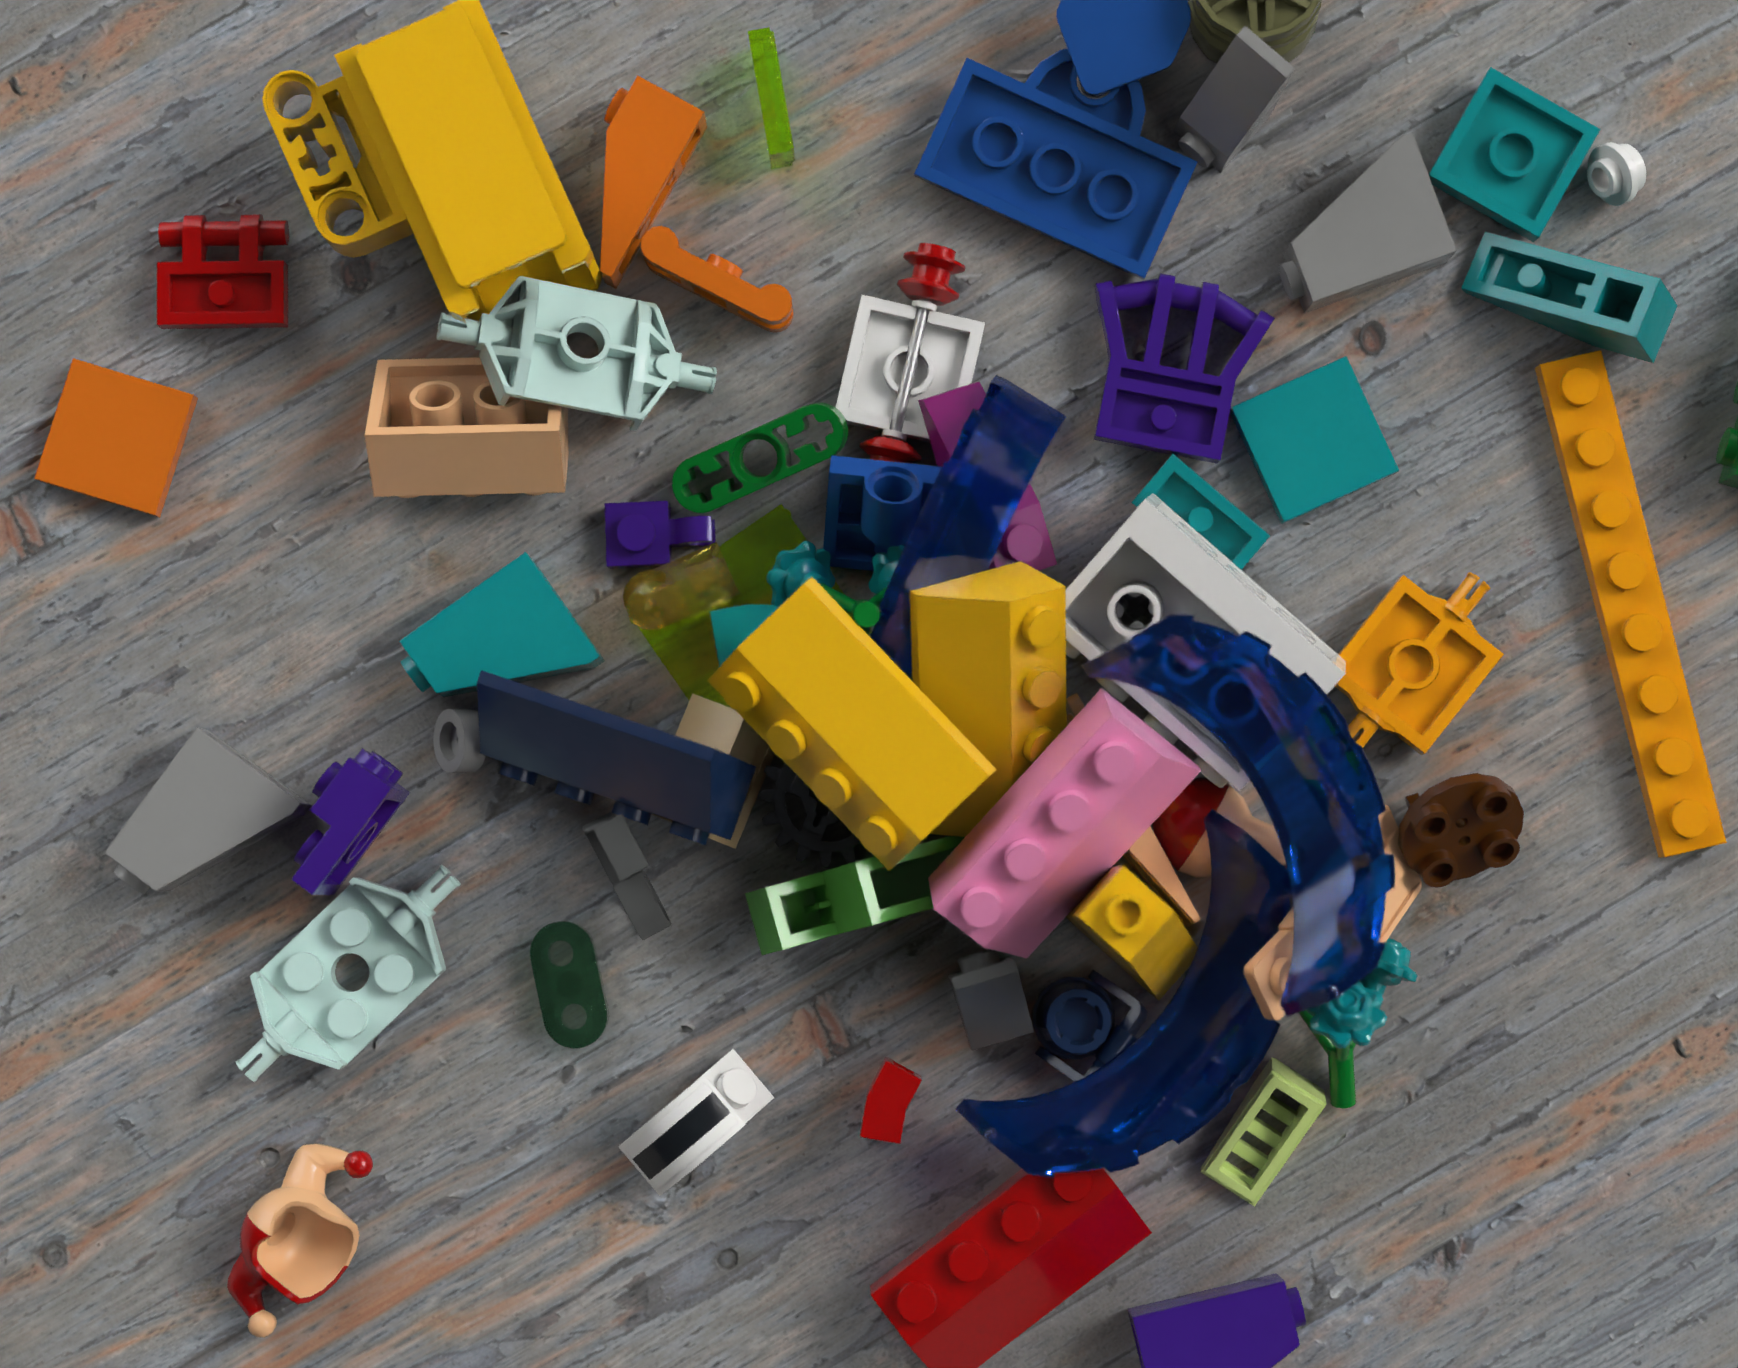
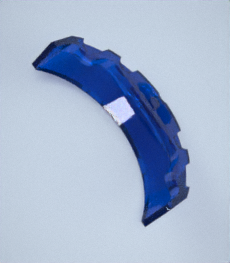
M997 375L990 382L979 411L973 408L949 461L944 462L885 591L880 604V618L870 635V638L911 680L910 591L989 570L1035 472L1066 418L1064 414L1009 380Z
M1170 614L1086 662L1082 667L1088 677L1125 682L1167 699L1207 728L1236 759L1257 790L1272 820L1282 847L1290 879L1293 899L1294 938L1290 970L1280 1000V1006L1285 1015L1290 1016L1333 1001L1377 968L1386 944L1378 941L1384 919L1386 893L1395 887L1394 854H1385L1378 816L1386 808L1374 772L1364 750L1351 737L1347 721L1328 695L1306 672L1297 676L1281 661L1269 653L1272 647L1271 644L1247 631L1236 635L1222 628L1194 621L1195 616Z
M1212 809L1204 818L1211 855V892L1202 937L1186 976L1166 1008L1153 1024L1115 1059L1090 1075L1065 1087L1015 1100L980 1101L963 1099L956 1107V1110L986 1140L1026 1173L1043 1177H1054L1053 1172H1081L1105 1168L1112 1173L1140 1164L1139 1156L1160 1147L1172 1139L1177 1144L1182 1143L1208 1124L1230 1103L1235 1089L1248 1082L1270 1048L1280 1024L1275 1020H1267L1263 1017L1244 976V967L1279 931L1278 926L1291 910L1289 896H1295L1288 870L1249 833Z

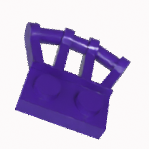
M1159 273L1157 279L1113 286L1112 281L1095 283L1097 308L1102 321L1109 362L1094 440L1164 454H1175L1180 457L1218 464L1222 456L1235 381L1275 318L1263 310L1257 315L1219 291V284L1203 282L1201 287L1175 283V276ZM1153 305L1143 361L1128 359L1119 311ZM1170 307L1196 312L1186 370L1159 365ZM1214 317L1244 336L1220 376L1203 373Z

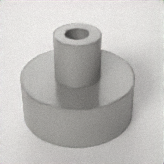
M446 709L437 718L433 734V745L436 760L443 771L447 773L476 772L482 766L486 755L480 754L478 711L475 709Z

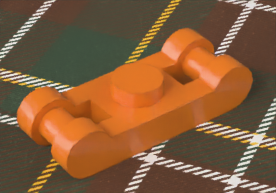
M652 227L642 236L641 251L649 270L654 274L766 331L773 333L781 332L792 323L794 317L792 297L789 291L782 285L767 284L762 288H758L740 279L743 270L734 263L715 254H710L705 261L681 249L677 236L667 227Z

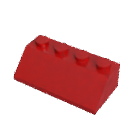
M1071 1130L870 1285V1295L908 1346L928 1368H978L1152 1232L1074 1130Z

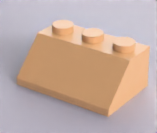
M480 357L377 360L365 429V442L374 497L398 496L401 498H415L432 495L476 497L483 494L524 493L527 495H542L545 493H565L569 456L568 408L509 397L505 406L498 405Z

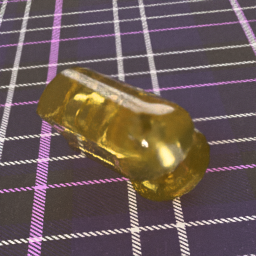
M714 542L653 570L636 574L630 578L624 587L622 597L628 616L635 625L642 629L657 630L740 595L717 542Z

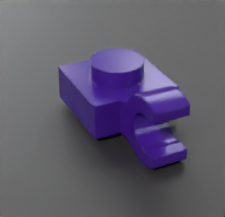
M668 500L604 503L606 565L609 569L673 566L672 547L716 546V527L712 516H689L671 519V505Z

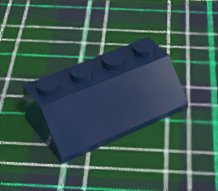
M481 670L477 681L480 754L502 761L498 774L535 786L539 774L558 780L554 793L588 805L592 804L595 794L613 799L615 803L611 813L616 815L623 814L625 818L645 825L649 824L652 813L673 820L669 833L706 845L710 833L731 840L756 766L717 749Z

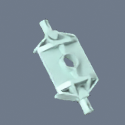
M519 276L489 314L482 313L479 321L464 318L466 321L464 323L442 312L440 315L437 340L474 346V350H479L480 360L498 405L505 406L509 397L632 420L629 430L636 431L668 388L675 389L677 386L707 392V394H712L716 382L714 377L717 374L716 367L681 362L682 353L675 351L661 311L655 303ZM576 332L589 335L595 340L599 354L593 358H582L575 355L567 344V336Z
M441 864L439 869L416 891L411 890L409 893H405L359 877H353L349 881L350 885L260 971H255L250 975L265 1031L262 1033L263 1037L242 1058L235 1062L241 1071L246 1070L262 1055V1058L245 1073L250 1080L255 1082L281 1055L288 1056L292 1054L338 1070L351 1062L446 970L432 917L436 914L433 909L457 886L461 885L457 878L450 876L434 892V889L451 874ZM351 953L361 956L369 967L368 981L357 991L344 989L338 983L335 974L339 960Z

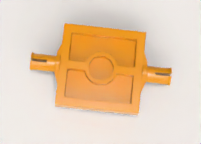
M1468 572L1463 582L1446 601L1445 599L1427 594L1405 575L1400 576L1339 652V655L1346 661V674L1335 687L1349 698L1358 714L1339 738H1336L1335 742L1341 748H1345L1360 730V734L1346 750L1347 753L1357 758L1359 752L1379 728L1380 730L1395 734L1420 755L1425 754L1504 654L1480 636L1471 620L1467 617L1486 592L1490 590V586L1485 581H1482L1475 587L1468 598H1465L1480 577Z

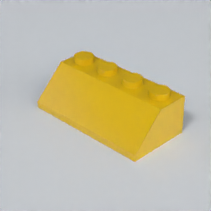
M1022 561L910 591L912 682L996 768L930 834L966 837L1067 726L1066 589L1063 584Z
M813 577L809 578L747 637L707 680L724 698L725 702L736 710L769 745L771 750L815 793L816 797L860 840L864 848L872 853L888 871L928 836L996 770Z

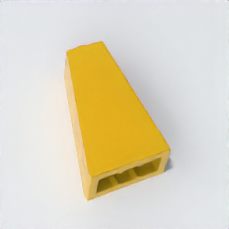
M1125 866L1112 867L1066 916L1071 923L1158 1001L1201 954L1175 911Z

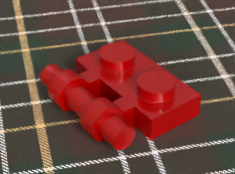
M261 214L241 215L240 221H207L205 215H185L183 222L159 223L158 237L160 246L182 247V262H157V325L161 329L288 328V264L284 260L263 261L265 246L289 244V225L287 220L264 221ZM208 246H239V261H206Z

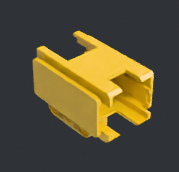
M479 0L455 1L444 6V10L367 44L362 45L360 43L335 54L334 56L343 76L319 87L312 77L296 70L279 72L268 81L262 97L265 113L316 228L336 252L347 257H360L414 234L447 310L454 319L466 323L464 318L479 321L482 313L489 314L519 276L592 291L598 290L603 278ZM299 94L312 97L311 107L305 115L296 119L283 117L284 105L291 97ZM335 115L344 118L361 154L358 165L353 158ZM317 139L319 145L330 158L328 161L330 172L321 176L316 171L318 164L315 156L306 143ZM350 209L363 212V224L357 232L349 236L335 234V220L341 213Z

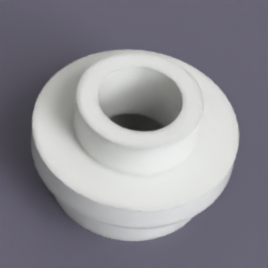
M1609 142L1596 147L1591 152L1588 159L1587 179L1592 191L1604 202L1613 206H1620L1633 200L1637 192L1643 188L1646 182V167L1641 155L1634 147L1624 143L1616 144Z

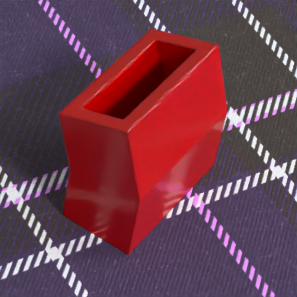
M885 1057L866 1093L860 1137L901 1143L906 1109L922 1081L921 1075Z

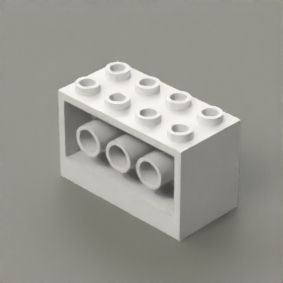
M1153 493L1138 506L1066 589V655L1075 659L1082 653L1100 669L1094 676L1095 679L1110 694L1122 702L1129 696L1136 700L1148 711V715L1144 718L1145 723L1172 745L1178 739L1184 742L1196 753L1197 758L1193 762L1200 767L1201 773L1220 788H1223L1229 782L1238 791H1241L1346 674V661ZM1128 593L1135 598L1140 594L1145 595L1151 601L1148 610L1153 615V618L1148 620L1142 615L1136 619L1132 618L1126 612L1129 604L1124 599V595ZM1178 637L1185 641L1190 637L1194 638L1200 644L1197 652L1202 659L1198 661L1192 658H1188L1185 661L1180 660L1174 654L1177 646L1172 639ZM1227 680L1233 684L1239 680L1243 681L1249 686L1246 694L1249 701L1246 703L1240 700L1233 703L1227 701L1223 697L1226 689L1222 683Z

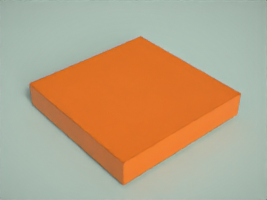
M73 358L34 479L160 518L198 397Z

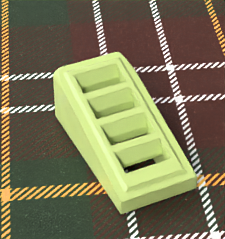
M1271 1057L1201 1166V1173L1255 1207L1327 1105L1324 1090L1281 1061ZM1276 1088L1301 1103L1295 1111L1271 1095ZM1263 1109L1285 1123L1287 1126L1283 1133L1256 1117L1259 1111ZM1245 1131L1273 1147L1269 1155L1241 1139ZM1231 1151L1259 1169L1254 1178L1226 1161Z

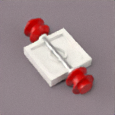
M920 243L917 252L909 251L904 253L903 258L913 265L914 268L912 277L898 280L897 286L909 299L913 300L911 306L861 295L835 408L843 414L847 424L882 432L881 437H873L861 442L859 445L863 451L870 455L869 459L910 464L920 462L922 457L912 445L906 443L907 438L930 443L918 400L972 383L985 322L936 311L937 306L946 305L959 298V294L948 285L951 275L963 273L965 266L954 260L956 252L950 248L937 244Z

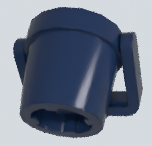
M1092 970L1088 975V978L1092 981L1083 977L1065 976L1050 982L1038 994L1032 1007L1033 1029L1038 1041L1045 1047L1039 1046L1035 1054L1087 1090L1099 1088L1111 1070L1114 1069L1116 1071L1138 1040L1135 1035L1146 1021L1148 1014L1146 1007L1139 1000L1095 970ZM1103 989L1131 1007L1119 1026H1115V1010L1109 995ZM1096 1054V1060L1085 1076H1083L1055 1055L1064 1059H1084Z

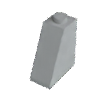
M1413 132L1400 136L1290 243L1284 252L1285 263L1279 265L1281 281L1290 300L1299 298L1304 313L1445 264L1457 251Z
M196 728L104 853L119 864L114 870V874L135 890L146 894L150 887L155 891H171L304 816L311 807V804L213 732Z

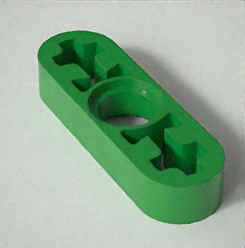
M813 403L796 409L684 460L675 470L672 479V489L675 498L684 508L695 513H706L825 461L831 458V455L835 456L838 454L847 441V422L837 408L827 403ZM811 414L814 415L818 422L829 420L833 432L825 437L828 447L821 450L817 442H810L794 449L793 452L800 458V462L793 465L791 463L789 445L777 432V429L785 425L787 438H790L809 428L807 417ZM755 439L769 442L777 454L776 467L767 476L752 474L746 468L743 461V453L746 446ZM728 451L730 468L734 476L743 484V487L736 490L734 478L732 477L711 488L713 499L710 501L707 500L704 493L693 495L688 483L696 479L694 468L699 466L704 474L724 468L728 465L720 455Z

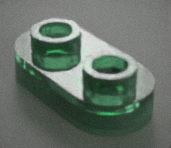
M570 921L550 923L539 930L530 947V960L544 1026L549 1036L558 1044L568 1048L586 1047L603 1035L609 1022V1008L595 943L590 933L577 923ZM558 941L569 943L573 949V958L565 966L557 965L550 956L552 946ZM570 1004H578L586 1011L587 1019L581 1028H571L564 1021V1011Z

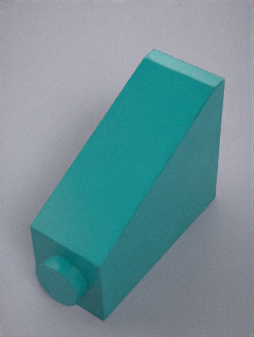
M524 552L399 641L409 654L400 662L421 692L432 687L436 694L443 697L477 691V681L481 670L521 683L593 669L605 661L527 552Z

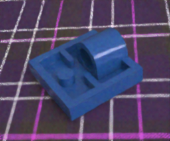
M831 455L823 549L828 551L831 556L830 567L874 571L872 557L879 552L887 553L890 546L902 545L909 551L922 550L926 552L929 556V565L939 572L940 578L948 579L960 469Z

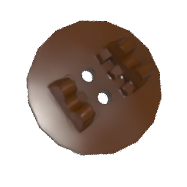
M1478 773L1451 777L1427 789L1421 796L1415 793L1405 797L1408 810L1399 825L1398 846L1410 869L1420 874L1424 883L1428 886L1444 887L1454 880L1470 878L1490 867H1504L1517 857L1520 851L1517 839L1522 832L1524 810L1513 788L1498 777Z

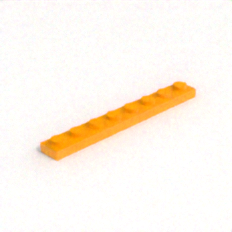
M1598 350L1539 364L1535 368L1658 858L1727 843L1602 351Z

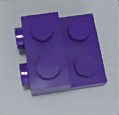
M363 748L355 758L349 757L343 766L337 761L331 764L313 788L312 793L319 798L310 809L311 812L329 824L330 828L325 834L317 829L305 841L294 858V861L300 865V868L291 880L312 895H335L410 794L408 790L397 783L403 772L374 751L370 753Z

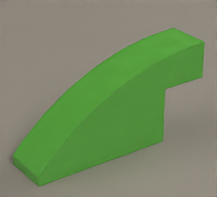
M948 836L918 844L890 871L874 856L745 893L761 954L766 955L932 909L933 902L928 877L965 837Z

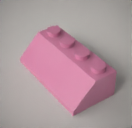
M1101 688L928 877L934 910L982 947L1028 958L1201 772L1200 767Z

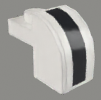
M732 1049L618 1147L656 1193L661 1196L744 1127L774 1097L736 1051Z

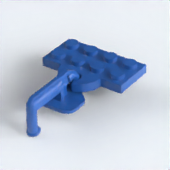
M1061 0L1057 8L1056 18L1067 49H1061L1041 61L1025 83L966 58L914 175L921 180L1144 280L1198 162L1140 136L1146 109L1142 86L1138 80L1161 72L1172 65L1190 26V6L1187 0ZM1077 77L1080 81L1081 90L1085 95H1083L1077 87ZM1110 91L1108 95L1104 96L1103 98H1099L1106 92Z

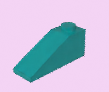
M1486 231L1461 287L1466 294L1587 344L1654 363L1678 306L1661 278Z

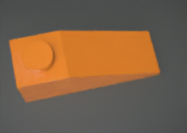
M638 75L629 91L624 88H620L617 91L604 117V121L610 125L606 131L600 272L605 284L617 289L639 250L642 236L652 227L707 129L704 111Z

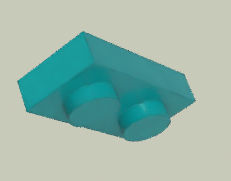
M1175 454L1169 457L1131 502L1138 508L1152 493L1155 494L1241 570L1270 537L1269 533Z

